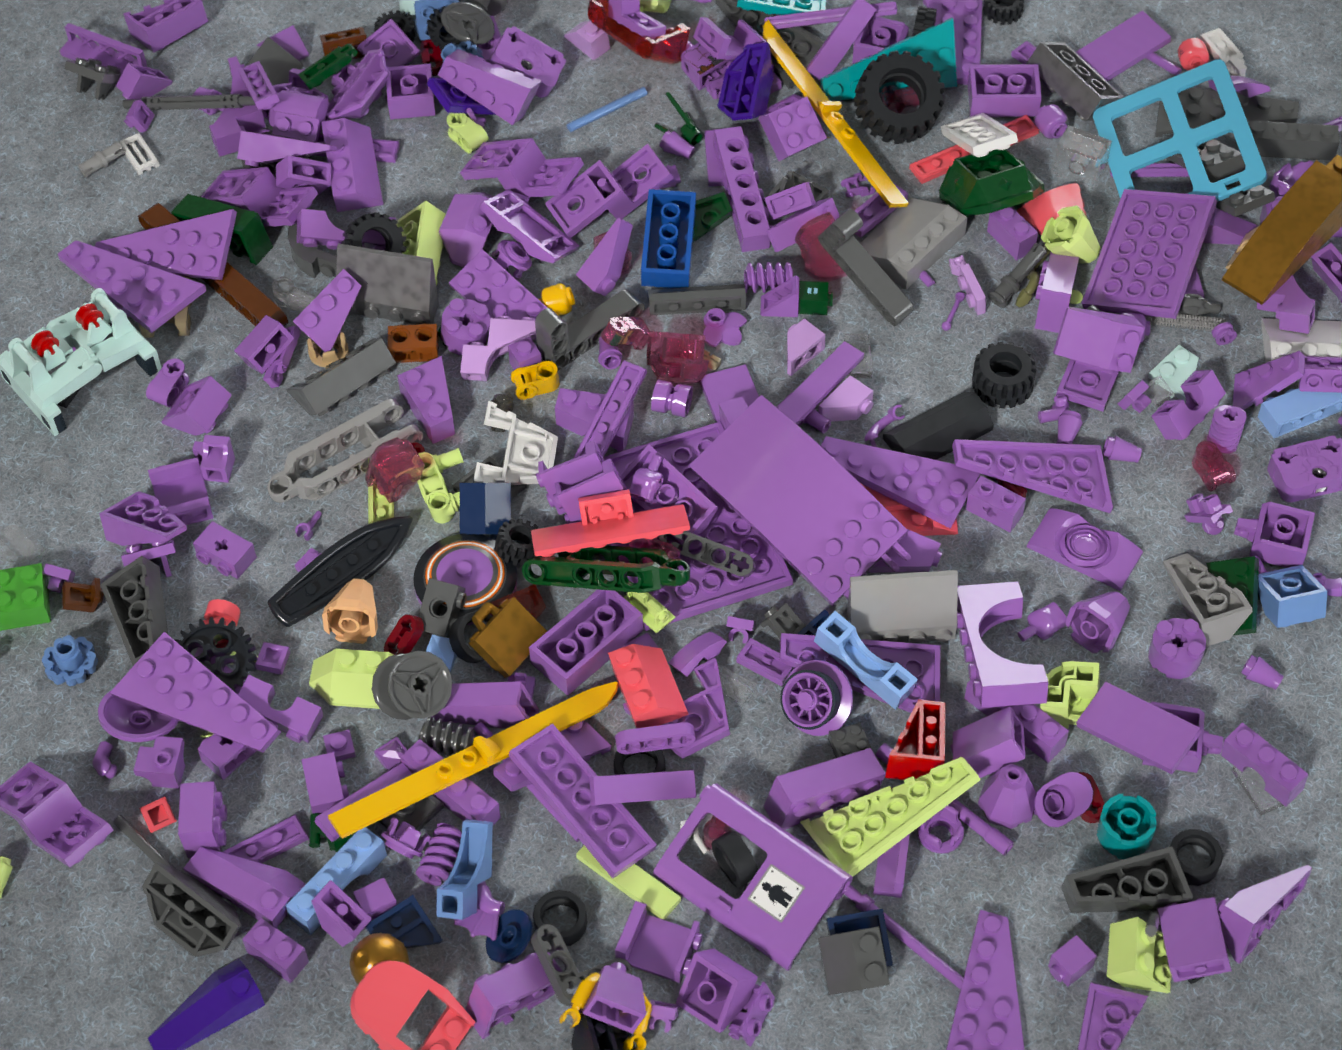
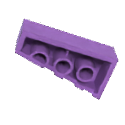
M457 49L445 58L438 73V76L511 125H514L524 117L542 82L536 78L525 77L523 73L518 71L512 72L504 69V66L497 63L491 64L486 62L485 59Z
M871 748L777 776L766 799L764 808L771 821L786 830L800 824V821L808 818L811 819L865 794L868 795L878 791L886 773Z

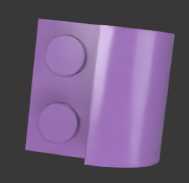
M282 90L277 95L280 102L275 103L273 106V111H276L272 135L318 143L321 122L326 120L329 98Z

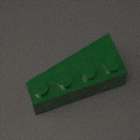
M187 194L171 211L172 215L179 221H185L234 209L237 215L229 247L233 250L232 253L240 258L245 255L250 258V263L258 265L273 248L262 219L255 211L245 210L237 206L227 205Z

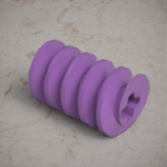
M770 262L766 263L765 269H763L761 263H757L755 270L752 264L748 263L744 270V288L746 293L750 286L753 293L757 292L758 286H761L763 293H766L768 286L774 289L792 278L793 270L790 262L785 263L784 269H782L780 262L776 263L774 269Z
M1223 405L1215 409L1206 439L1208 446L1219 453L1229 454L1235 452L1247 418L1246 412L1242 408L1231 405Z
M447 823L437 824V828L433 832V838L428 843L429 847L426 848L424 857L420 861V866L416 870V875L425 883L441 886V882H445L450 874L448 872H451L454 867L453 863L456 862L462 832L458 828Z

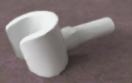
M684 820V821H681V822H680V824H681V825H680V829L682 828V826L685 824V822H686L687 820ZM697 826L692 836L702 853L706 854L709 852V849L700 837Z

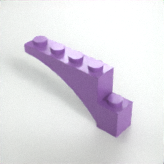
M236 56L228 58L232 76L230 94L251 96L238 70L245 67V65H240ZM256 105L244 106L243 108H224L216 122L209 125L212 141L219 157L238 151L241 131L251 132L265 128L264 118L267 117L266 110H258Z
M1293 275L1263 305L1257 302L1258 310L1276 312V319H1279V330L1309 334L1315 319V299H1310L1303 292Z

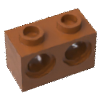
M437 324L388 326L387 348L395 362H427L438 358L439 336Z

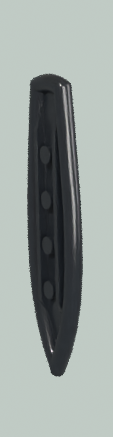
M411 516L379 520L353 531L331 545L268 600V606L274 617L284 626L290 627L324 608L352 579H369L399 549L408 533L413 518Z

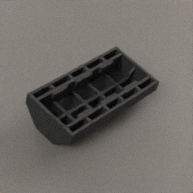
M964 391L883 434V440L892 451L937 460L953 451L952 444L955 439L975 440L992 431L994 424L987 406L977 394Z

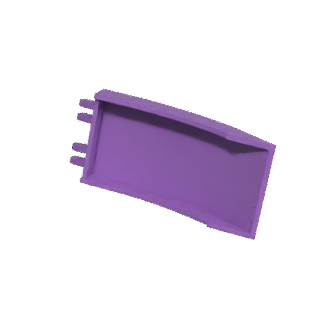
M762 395L689 465L725 503L770 544L832 607L843 596L848 600L850 577L866 575L880 560L896 573L900 568L887 555L892 548L903 560L908 561L911 558L910 554L898 543L907 535L908 530L828 452Z

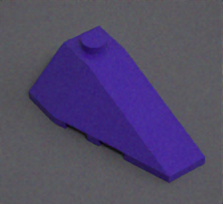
M239 958L213 972L147 1039L153 1050H185L265 1006V1003L251 974Z

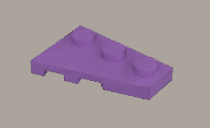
M343 269L293 320V323L324 352L331 351L362 286Z
M1300 351L1235 374L1233 406L1243 410L1252 404L1258 406L1264 402L1263 397L1272 391L1279 392L1303 377L1305 356Z
M1090 982L1077 1050H1118L1148 996Z

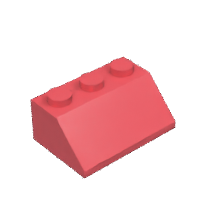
M631 644L608 653L613 672L635 728L659 726L688 715L662 648Z

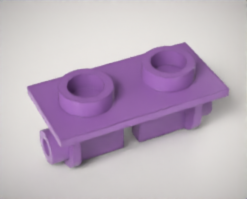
M762 982L761 986L755 984L749 1002L743 1008L747 1012H739L728 1027L730 1037L738 1040L741 1036L750 1047L755 1038L760 1034L762 1023L774 1004L775 997L765 982Z

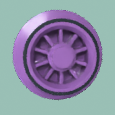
M812 660L798 665L789 674L781 690L780 702L786 718L799 730L806 734L823 736L828 735L829 731L840 729L848 720L853 706V693L849 680L837 666L823 660Z

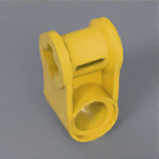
M543 361L535 365L517 368L510 375L512 382L515 383L517 388L516 396L520 400L553 392L560 385L557 366L551 361Z

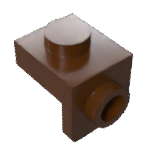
M94 578L91 585L65 582L62 587V606L65 610L94 612L98 603H102L104 598L103 590L100 588V578Z

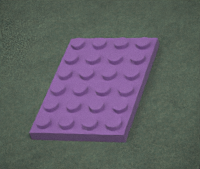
M1124 189L1083 298V309L1094 305L1100 311L1135 312L1141 313L1144 316L1176 319L1217 204L1216 197Z

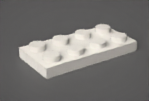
M984 113L941 126L943 136L976 157L986 156L989 154V151L995 149H1007L1011 147L1010 144L1018 142L1017 134Z

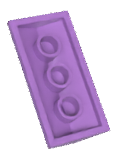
M648 444L620 475L626 489H630L633 476L639 468H648L653 454L662 457L658 472L663 475L664 480L656 492L652 503L633 499L645 510L683 504L690 524V530H687V532L700 535L708 527L718 507L657 450ZM672 535L676 540H678L683 545L684 540H681L675 537V535Z

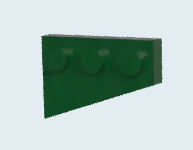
M1255 556L1207 562L1208 571L1215 577L1220 576L1225 579V583L1232 589L1236 587L1242 591L1252 607V613L1234 635L1256 633L1259 560Z

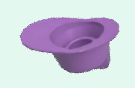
M1077 772L1061 774L1037 791L1034 799V814L1039 817L1042 823L1049 827L1065 825L1089 808L1093 800L1091 783L1085 776Z

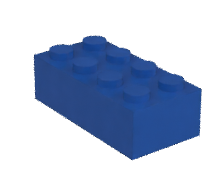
M649 189L641 264V286L664 288L689 287L696 213V192Z

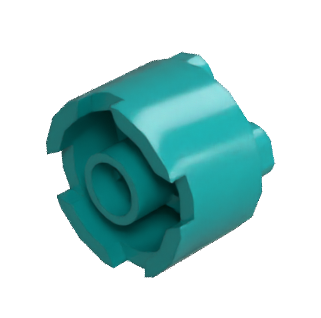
M1123 794L1111 797L1104 804L1098 823L1097 836L1099 842L1105 850L1119 859L1124 860L1143 854L1150 847L1157 825L1156 811L1150 802L1138 795L1136 798L1123 796Z

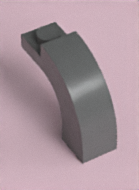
M297 223L289 226V245L292 258L298 268L313 278H316L319 272H322L327 277H336L337 256L319 250L316 247H305L303 243H296Z

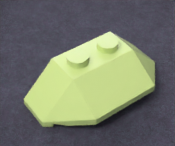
M336 648L313 661L309 685L329 705L380 709L375 703L372 693L373 675L379 664L393 654L390 652Z

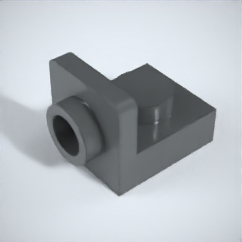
M787 603L779 608L776 605L772 606L763 614L766 619L760 623L763 628L768 625L779 639L781 633L797 634L805 627V624Z

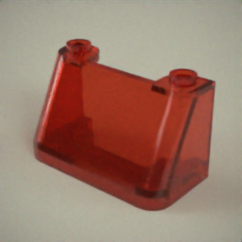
M589 0V20L644 59L670 65L681 62V54L686 50L691 28L681 23L676 25L675 29L673 27L666 29V35L651 39L648 36H641L636 32L630 31L626 26L618 24L617 21L608 16V0Z

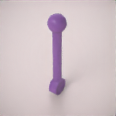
M956 293V301L947 320L942 323L943 330L947 331L951 328L952 318L960 302L965 299L964 293Z

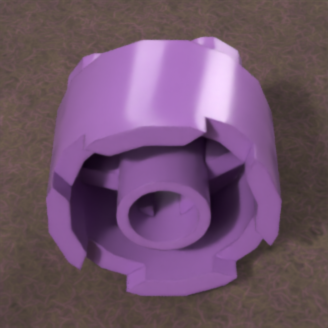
M456 298L450 302L442 314L440 336L450 352L462 355L463 344L470 345L472 342H480L486 345L490 328L488 308L485 304L473 300Z
M1172 618L1158 623L1152 635L1148 653L1149 661L1154 669L1157 668L1160 672L1166 674L1165 677L1172 679L1190 677L1198 669L1206 649V638L1203 631L1199 628L1198 622L1193 619Z

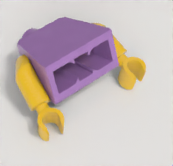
M615 962L610 966H603L599 973L594 972L580 982L571 1000L573 1005L561 1014L559 1018L560 1024L564 1022L567 1015H570L573 1018V1024L570 1026V1029L580 1022L579 1010L582 1008L583 1014L627 1032H634L633 1036L626 1038L624 1041L625 1050H631L634 1041L637 1046L636 1050H644L646 1040L642 1034L643 1031H647L652 1007L643 992L642 981L638 977L626 973V966L624 964Z

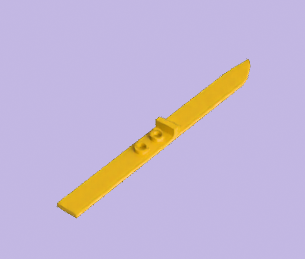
M767 20L763 26V38L768 42L770 52L802 94L808 97L814 110L889 208L907 207L908 201L861 142L855 131L848 125L843 115L839 113L842 103L828 99L770 21Z
M611 682L583 691L489 738L477 736L473 738L472 746L328 815V820L340 837L345 838L508 758L510 750L551 724H554L561 732L601 712L613 699L619 684L618 682Z

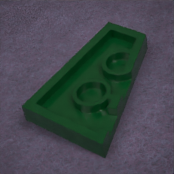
M725 192L696 200L693 243L732 216V208Z

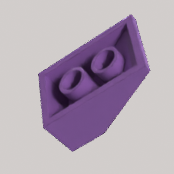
M1066 307L1053 353L1107 370L1131 373L1145 327L1133 316Z

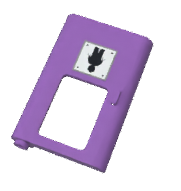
M717 783L712 786L707 785L699 796L701 800L657 863L653 876L789 971L794 959L834 899L838 900L844 895L853 877ZM708 813L713 814L767 853L766 860L738 899H734L678 858L680 851Z

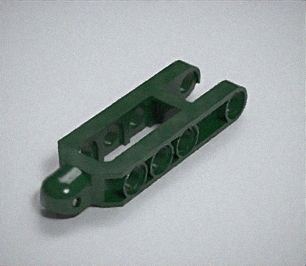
M609 545L602 548H582L580 551L573 553L567 551L557 553L558 557L535 556L527 560L522 566L524 578L532 584L637 593L659 590L663 586H682L689 581L691 576L690 567L685 561L669 559L666 552L662 549ZM595 554L603 555L606 561L595 560ZM619 556L627 557L630 563L619 561ZM643 557H648L653 562L643 563ZM532 564H536L541 568V576L533 573L531 569ZM678 566H683L684 570H679ZM588 574L590 575L589 579H583ZM603 574L613 575L614 580H606ZM627 576L638 577V583H632Z

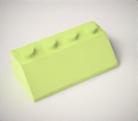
M424 201L398 219L396 225L403 228L404 231L401 232L402 237L406 236V242H404L406 251L402 254L431 258L433 260L437 286L438 269L441 265V251L444 247L439 229L446 213L429 202Z

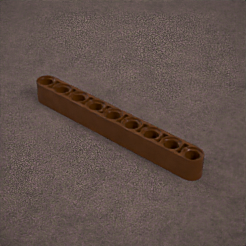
M159 203L138 215V220L145 230L181 222ZM227 261L222 280L201 278L246 319L250 320L255 327L266 315L280 322L283 326L289 323L285 313Z

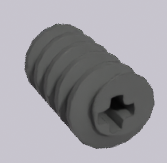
M431 716L423 723L418 740L421 739L437 753L443 751L446 756H451L453 753L456 754L472 746L473 738L478 735H474L473 727L471 726L466 733H463V724H459L457 729L453 730L452 721H449L447 726L443 727V719L441 718L434 725L433 717Z

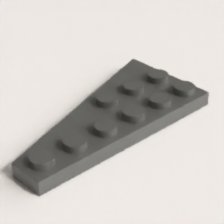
M715 0V4L735 27L739 20H743L762 37L765 18L779 16L778 14L770 15L757 10H744L741 7H737V0ZM801 27L776 30L805 69L825 42ZM770 52L774 72L790 89L795 83Z
M1191 87L1181 91L1178 95L1191 129L1225 116L1220 96L1215 90ZM1237 93L1248 121L1297 123L1299 102L1261 96L1248 98ZM1159 101L1155 137H1163V134L1174 133L1162 101Z

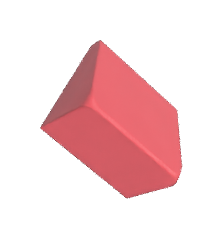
M165 796L139 808L151 833L176 822Z

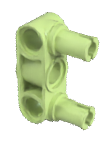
M459 448L438 456L437 454L433 455L422 452L417 454L412 460V466L418 479L417 483L425 504L428 505L431 516L437 523L449 522L455 512L460 509V492L449 493L441 474L445 469L464 463Z

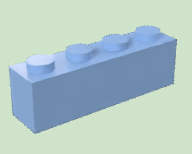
M1299 388L1290 389L1278 397L1266 399L1261 404L1258 418L1272 437L1277 438L1341 412L1342 393L1300 391Z

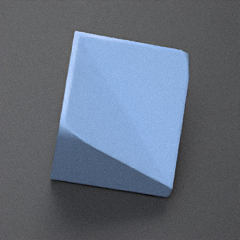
M432 634L426 652H431L441 658L451 672L457 655L451 648L449 638Z

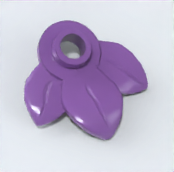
M719 308L710 309L704 316V339L712 347H716L721 341L731 346L739 345L742 341L739 327L745 325L747 320L737 312L725 313Z

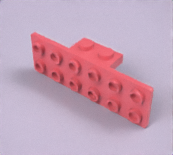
M623 490L578 498L581 522L531 530L535 556L550 557L559 552L567 551L573 553L580 551L582 548H602L607 544L617 542L626 544L640 538L654 539L664 534L679 535L684 531L690 530V524L683 504L633 513L630 491Z

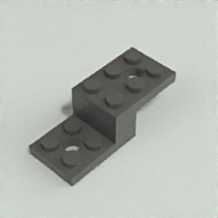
M1214 139L1198 146L1200 157L1211 183L1245 170V163L1241 152L1233 147H1229ZM1175 154L1166 158L1186 168L1181 154ZM1240 181L1227 185L1226 189L1229 190L1241 185ZM1259 185L1218 201L1216 207L1236 217L1275 201V194L1273 191Z

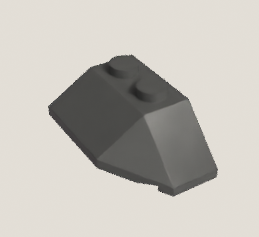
M155 862L142 885L144 894L147 895L148 907L154 925L195 957L227 950L241 926L235 908L193 876L160 862Z

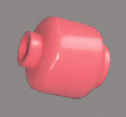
M1189 38L1183 41L1178 48L1180 64L1187 71L1209 61L1207 47L1198 38Z

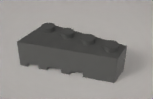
M140 556L100 584L133 666L163 632L168 634L160 568L143 556Z
M1173 846L1066 875L1061 886L1071 913L1150 911L1151 909L1166 907L1169 904H1183L1193 900V895Z

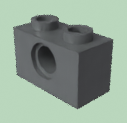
M429 578L418 616L424 623L425 632L449 638L452 624L458 619L460 608L462 609L465 605L467 597L465 593L466 588ZM445 602L448 607L447 612L440 616L438 608Z

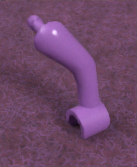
M895 405L890 407L888 414L870 428L864 441L869 440L871 446L877 447L874 438L879 437V433L891 422L905 417V415L897 417L895 414V409L902 406Z

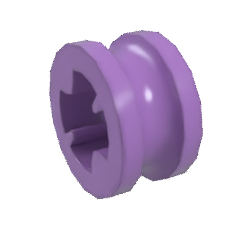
M1229 322L1221 323L1212 330V335L1219 346L1229 344L1237 337L1236 331L1233 330V326Z

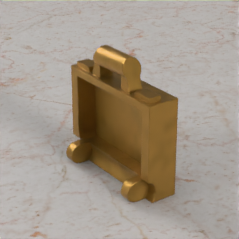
M513 597L509 600L505 599L499 605V608L489 602H485L472 617V621L479 631L472 635L468 644L505 679L511 676L530 654L529 647L548 631ZM491 612L494 616L484 624L482 621Z

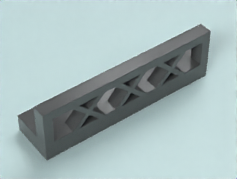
M743 284L648 290L650 316L703 313L713 308H719L723 311L746 310V291Z

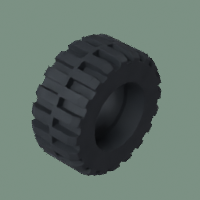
M891 51L888 57L886 54L878 56L876 61L872 60L866 70L863 71L855 90L854 106L857 107L855 113L857 118L863 119L861 125L864 129L869 127L872 136L876 138L879 135L883 137L882 141L887 143L890 139L894 140V144H902L905 139L907 143L914 142L916 137L922 138L935 124L945 102V96L943 95L945 91L944 83H939L941 75L938 71L934 72L932 70L934 65L929 61L927 63L923 62V57L918 54L916 57L910 56L911 52L904 51L902 55L898 54V51ZM888 82H902L910 86L918 96L919 108L908 114L891 111L883 104L880 98V87Z

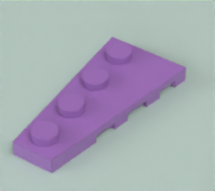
M585 720L560 732L585 762L589 761L594 755L599 753L603 755L611 751V745ZM510 757L494 768L493 775L511 792L532 784Z

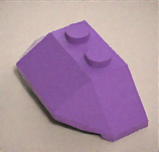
M381 49L368 51L328 103L326 120L363 118L369 112L368 107L371 103L382 95L381 90L386 85L388 77L384 52Z
M485 192L454 195L439 229L452 264L464 268L484 249L493 224L481 205L483 201L494 196Z

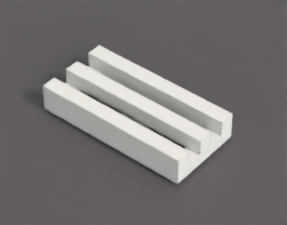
M139 133L119 141V144L122 146L121 149L124 150L126 157L138 175L143 174L144 170L150 171L153 166L155 168L160 166L159 161ZM134 141H138L150 161L147 162ZM127 144L130 145L138 159L141 161V165H139L135 157L132 155V153L126 146Z

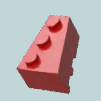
M918 699L903 732L900 733L894 749L889 754L885 778L905 780L914 776L916 779L929 774L932 768L944 764L945 702Z

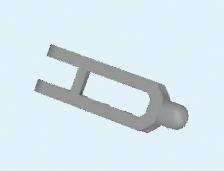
M396 399L385 400L289 452L284 470L275 474L269 480V496L272 500L279 503L287 502L296 496L302 499L317 501L368 473V458L372 459L373 468L388 461V456H381L382 453L387 450H393V457L395 458L402 454L405 445L412 442L420 443L423 439V433L415 424L406 426L399 431L395 430L379 439L375 433L398 421L404 413L402 406ZM360 441L366 448L355 455H349L348 459L333 467L332 465L327 467L328 470L313 478L299 477L301 473Z

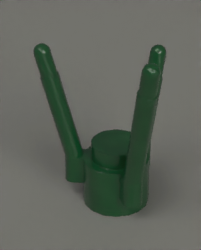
M666 92V96L685 121V124L680 129L681 137L692 146L700 143L704 133L696 126L690 115L682 110L670 92ZM657 123L654 125L655 128L663 133L669 130Z

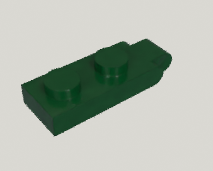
M351 44L337 47L298 75L302 82L311 90L314 87L320 86L330 76L339 73L357 55V50Z

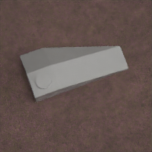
M1188 553L1163 561L1188 618L1198 622L1199 628L1203 631L1206 638V647L1229 640L1252 613V607L1242 591L1236 587L1234 589L1229 587L1225 583V579L1220 576L1215 577L1208 572V568Z

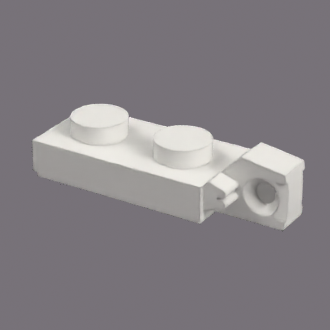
M1220 28L1200 35L1199 39L1205 43L1208 52L1215 60H1223L1232 75L1245 77L1247 67L1244 65L1243 54Z

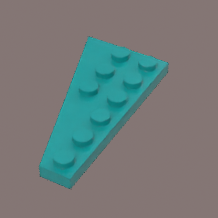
M951 17L943 23L925 29V31L913 37L910 36L882 49L870 57L867 56L853 65L822 77V91L830 101L854 99L856 86L868 64L872 60L876 61L878 56L886 54L888 57L891 51H898L900 55L904 51L911 52L910 56L916 57L917 54L922 56V61L932 63L934 65L932 70L934 72L938 71L941 75L939 83H944L945 88L957 87L954 19ZM888 82L879 89L880 96L915 92L910 86L902 82Z

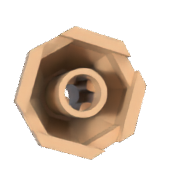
M352 579L325 606L322 614L324 631L329 635L330 632L336 634L335 639L339 642L364 644L369 636L371 638L374 637L377 633L378 623L373 586L364 579Z

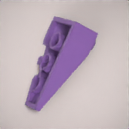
M1305 865L1240 890L1231 899L1226 898L1222 902L1218 910L1221 913L1219 918L1224 940L1234 961L1240 964L1259 944L1260 940L1258 938L1265 928L1270 930L1280 915L1281 910L1286 911L1304 889L1312 869L1310 866Z

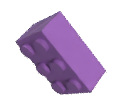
M1038 64L969 66L967 86L970 117L981 113L989 117H1022L1024 115L1036 117L1042 98Z

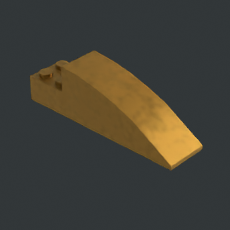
M1337 154L1326 166L1316 160L1257 228L1222 277V281L1263 305L1342 227L1341 156Z

